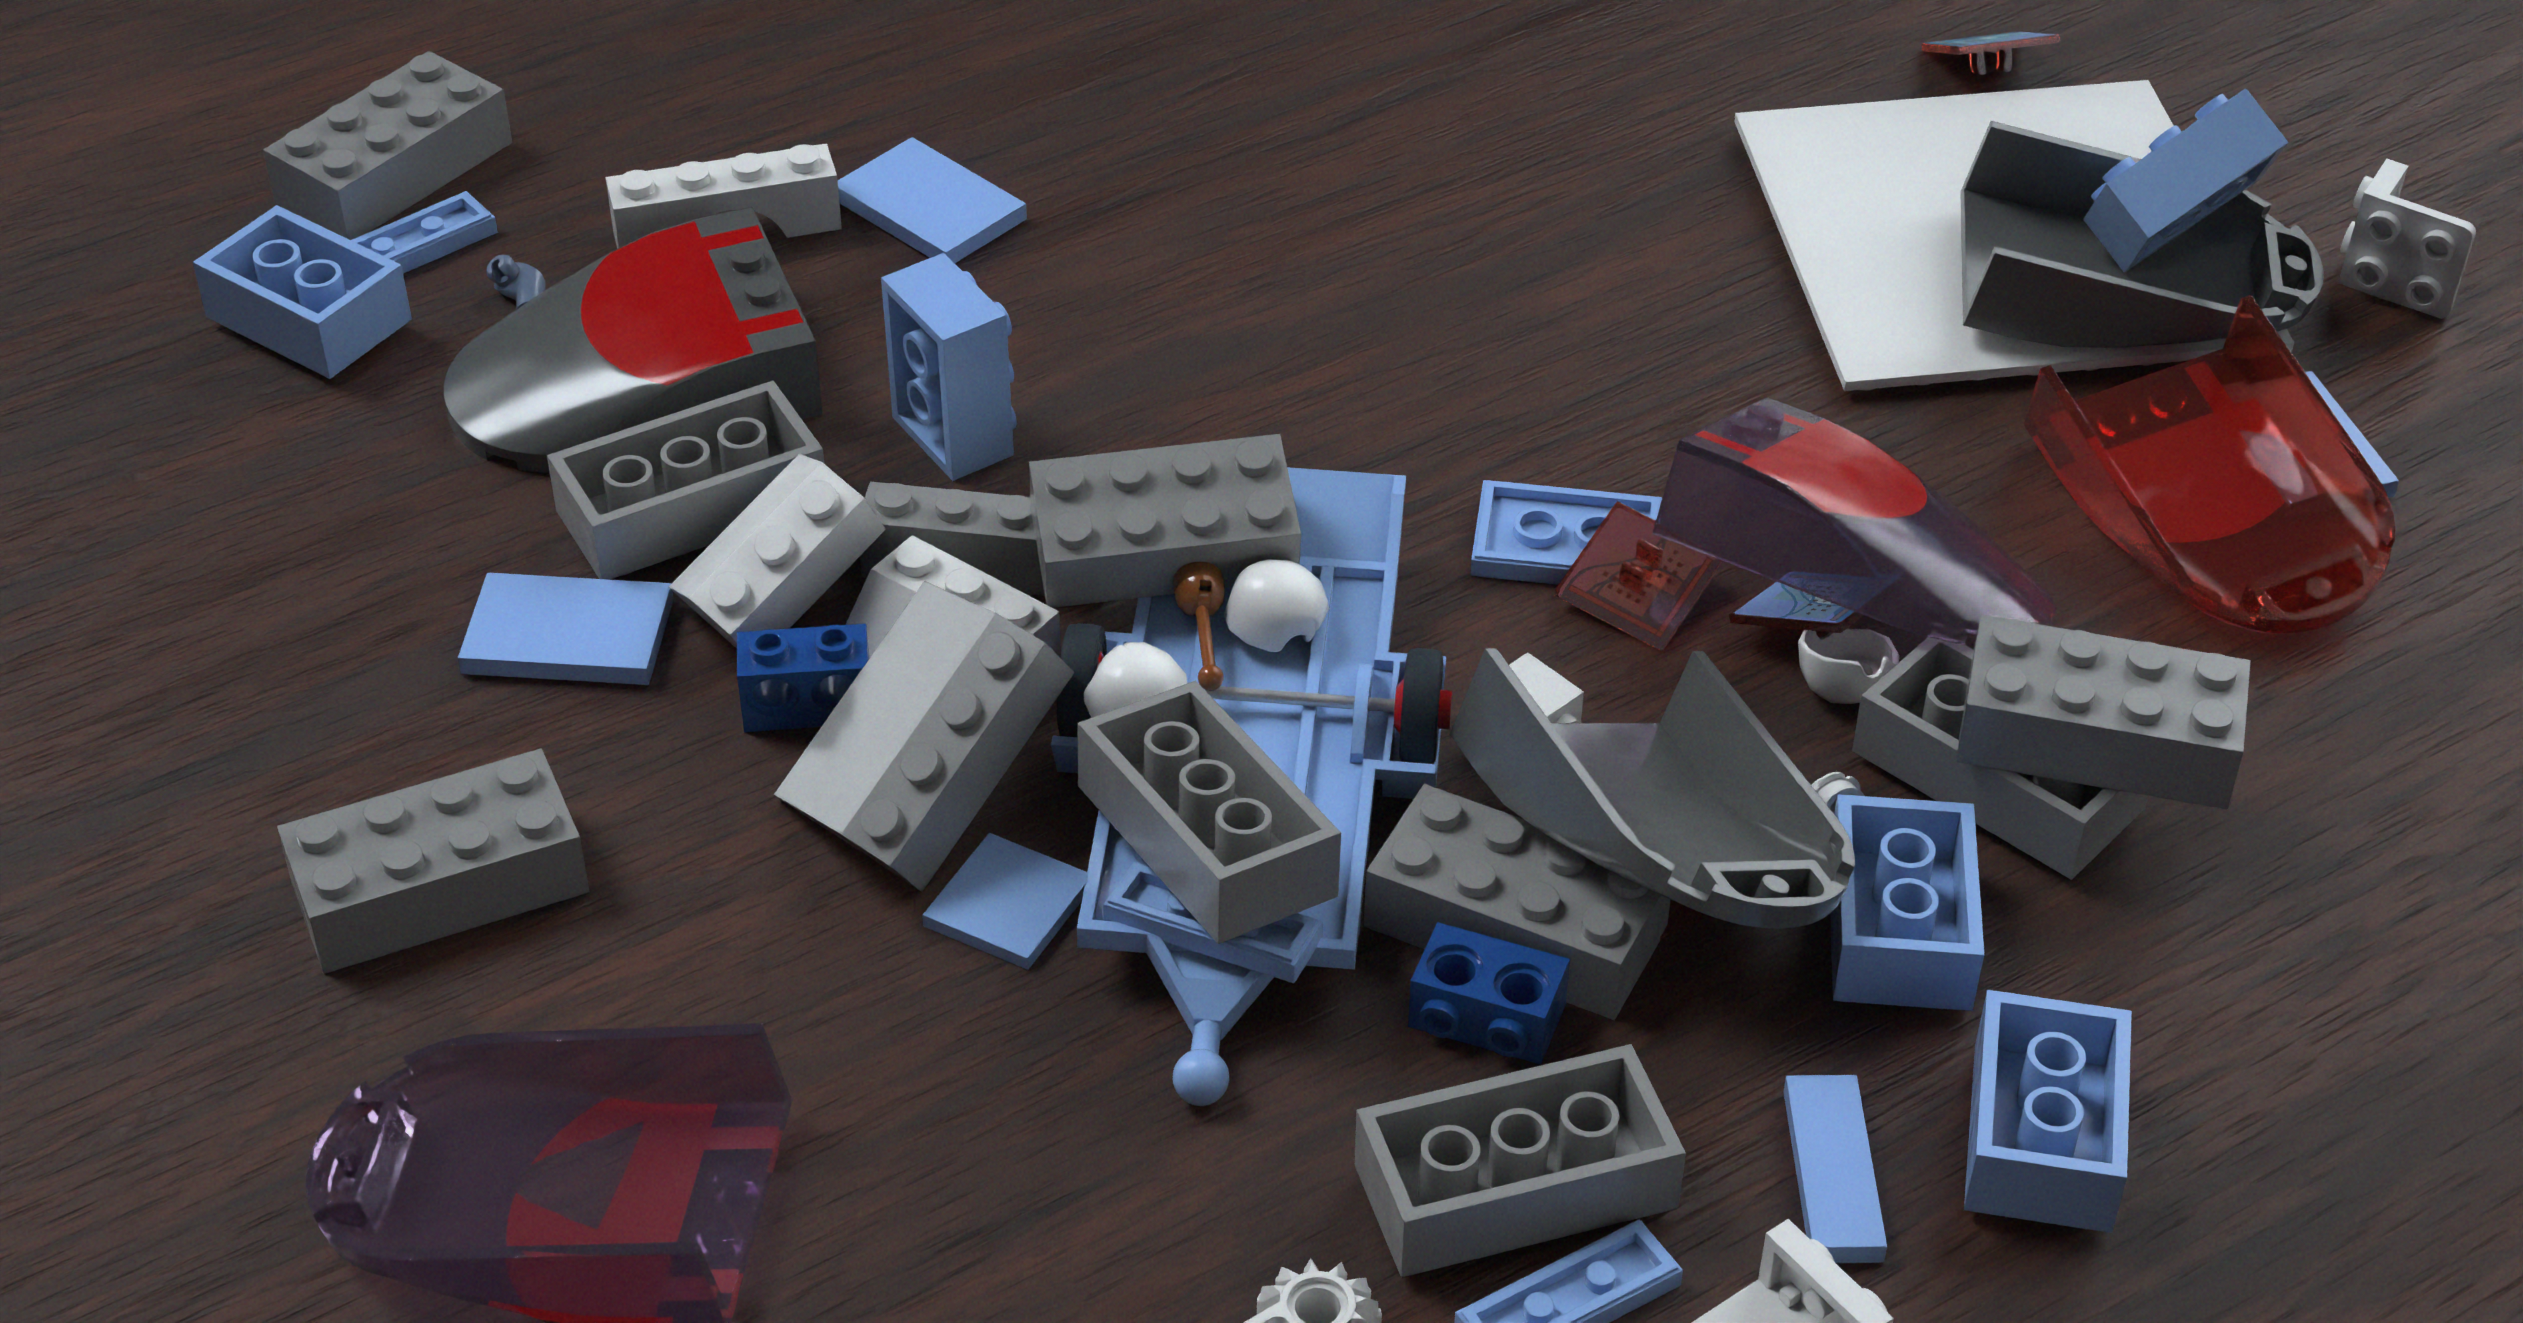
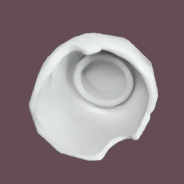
M1267 559L1253 563L1239 573L1230 593L1224 617L1229 630L1246 644L1269 652H1279L1291 638L1297 635H1303V639L1306 642H1310L1316 630L1323 623L1329 610V605L1321 581L1305 567L1289 560Z
M1842 622L1835 623L1832 630L1820 638L1817 636L1815 628L1808 625L1803 630L1798 641L1800 668L1809 688L1830 703H1860L1861 695L1899 663V654L1889 637L1873 630L1849 629Z
M1127 642L1124 645L1113 648L1098 664L1092 680L1084 691V702L1091 718L1187 684V676L1167 652L1145 642Z

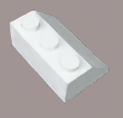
M799 454L685 569L669 588L737 648V632L789 629L886 529L862 495L823 462Z
M913 535L870 570L846 625L866 624L870 658L922 583L926 581L999 614L1047 643L1059 657L1061 656L1060 616L1058 610Z

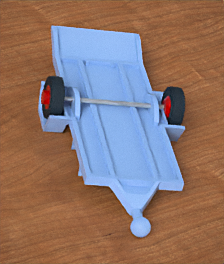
M1287 467L1301 530L1299 564L1321 581L1328 600L1329 610L1310 642H1306L1303 639V635H1297L1291 638L1281 651L1269 652L1246 644L1229 630L1224 617V611L1233 587L1225 588L1223 605L1218 612L1209 617L1215 664L1222 670L1224 680L1218 689L1205 691L1341 832L1338 897L1298 913L1323 921V938L1320 939L1315 952L1306 966L1355 970L1358 935H1360L1361 907L1367 852H1369L1370 825L1375 780H1382V797L1414 799L1423 784L1436 788L1441 729L1450 730L1452 690H1444L1446 656H1442V651L1415 648L1409 649L1408 653L1390 652L1406 476ZM1174 594L1138 598L1132 633L1104 631L1102 626L1078 623L1068 626L1063 639L1060 658L1075 673L1056 699L1057 725L1060 736L1052 737L1051 747L1057 772L1078 773V723L1091 718L1084 702V691L1092 680L1098 664L1116 646L1124 645L1127 642H1145L1167 652L1186 673L1188 683L1195 680L1198 683V673L1203 666L1197 619L1194 615L1188 616L1183 613L1175 601ZM1099 810L1077 924V948L1147 953L1193 1035L1191 1051L1180 1057L1174 1067L1172 1077L1174 1088L1177 1094L1189 1104L1196 1106L1210 1105L1224 1095L1229 1084L1228 1067L1219 1056L1220 1041L1274 977L1164 942L1157 935L1117 921H1105L1103 918V904L1132 863L1138 862L1147 866L1148 864Z

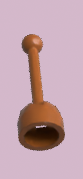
M1192 562L1182 566L1173 577L1174 598L1178 607L1185 615L1196 616L1203 666L1198 673V683L1203 689L1213 691L1222 685L1224 675L1222 670L1215 664L1209 617L1218 612L1224 603V578L1217 566L1208 562ZM1200 586H1208V590L1199 588Z

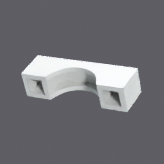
M827 143L819 145L802 144L791 149L760 154L743 153L734 158L708 162L691 161L675 167L649 171L632 170L623 175L605 177L617 249L654 231L711 216L719 212L753 207L755 212L773 220L787 238L842 229L837 174Z

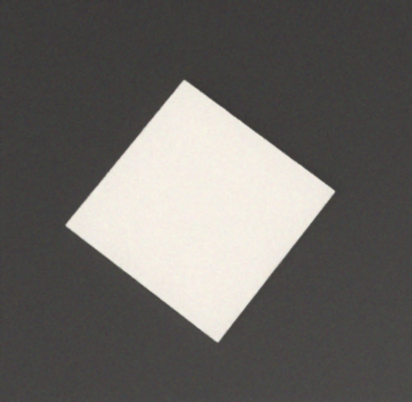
M2149 80L1735 113V125L1844 391L1929 385L1932 383L1965 380L1979 381L1988 378L2022 375L2036 376L2044 373L2078 370L2092 371L2100 368L2134 365L2148 366L2157 363L2191 360L2204 361L2213 358L2247 355L2260 356L2270 353L2292 352L2294 341L2287 329L2266 334L2194 343L2123 348L2060 347L2018 340L1963 326L1960 191L1990 121L2142 159L2151 152L2149 145L2158 136L2174 126Z

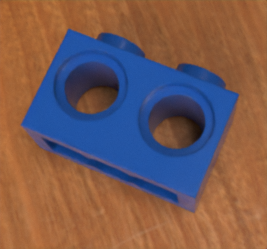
M866 624L737 632V680L744 732L822 727L870 659Z
M1437 922L1410 980L1408 1027L1428 1032L1439 1038L1453 1039L1494 1051L1502 1056L1516 1057L1541 1065L1566 1006L1570 959Z

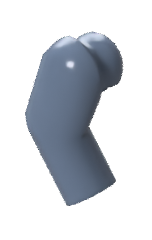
M498 255L487 266L486 274L488 279L494 282V288L502 295L515 300L516 309L546 290L545 279L539 270L525 263L514 262L509 255Z

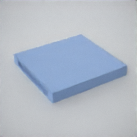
M989 833L922 914L923 926L1029 970L1081 903L1087 872Z

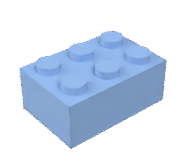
M2246 88L2229 100L2224 94L2216 96L2196 112L2195 117L2198 120L2187 129L2181 131L2177 125L2169 128L2149 145L2151 152L2140 161L2135 163L2131 157H2128L2115 165L2102 177L2105 183L2091 195L2094 203L2083 220L2124 273L2258 182L2289 143Z
M278 205L193 261L207 318L329 379L412 320L401 264Z
M945 253L881 277L892 418L952 481L1013 456V429L1016 428L1017 420L1011 405L1010 383L1014 381V371L1008 352V336L1012 333V325L1005 308L999 302H993L978 287L973 276L968 271H962Z
M1838 794L1834 814L1844 827L1851 841L1855 856V868L1849 878L1847 889L1841 901L1830 913L1833 1001L1973 1011L1984 960L1974 804Z
M1987 990L1975 1043L1964 1210L2112 1233L2127 1180L2131 1010Z

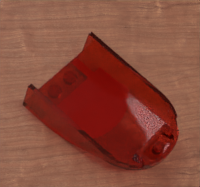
M2252 295L2240 299L2223 349L2074 401L2051 365L2040 369L2024 426L2049 466L2076 504L2105 535L2141 567L2201 612L2216 620L2246 630L2277 634L2300 633L2323 628L2344 619L2360 608L2375 592L2384 576L2390 560L2392 546L2395 542V518L2389 497L2373 469Z

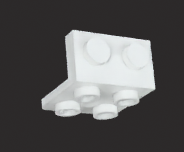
M2386 159L2375 177L2365 176L2357 190L2353 208L2359 211L2356 222H2351L2341 244L2340 253L2345 254L2346 257L2338 283L2441 319L2445 318L2453 308L2474 242L2476 229L2468 221L2399 198L2408 166Z
M1787 1219L1765 1235L1758 1280L1691 1323H1893L1894 1318L1887 1312L1885 1305L1875 1293L1869 1289L1861 1288L1835 1263L1832 1255L1822 1243L1815 1239H1809L1796 1225Z

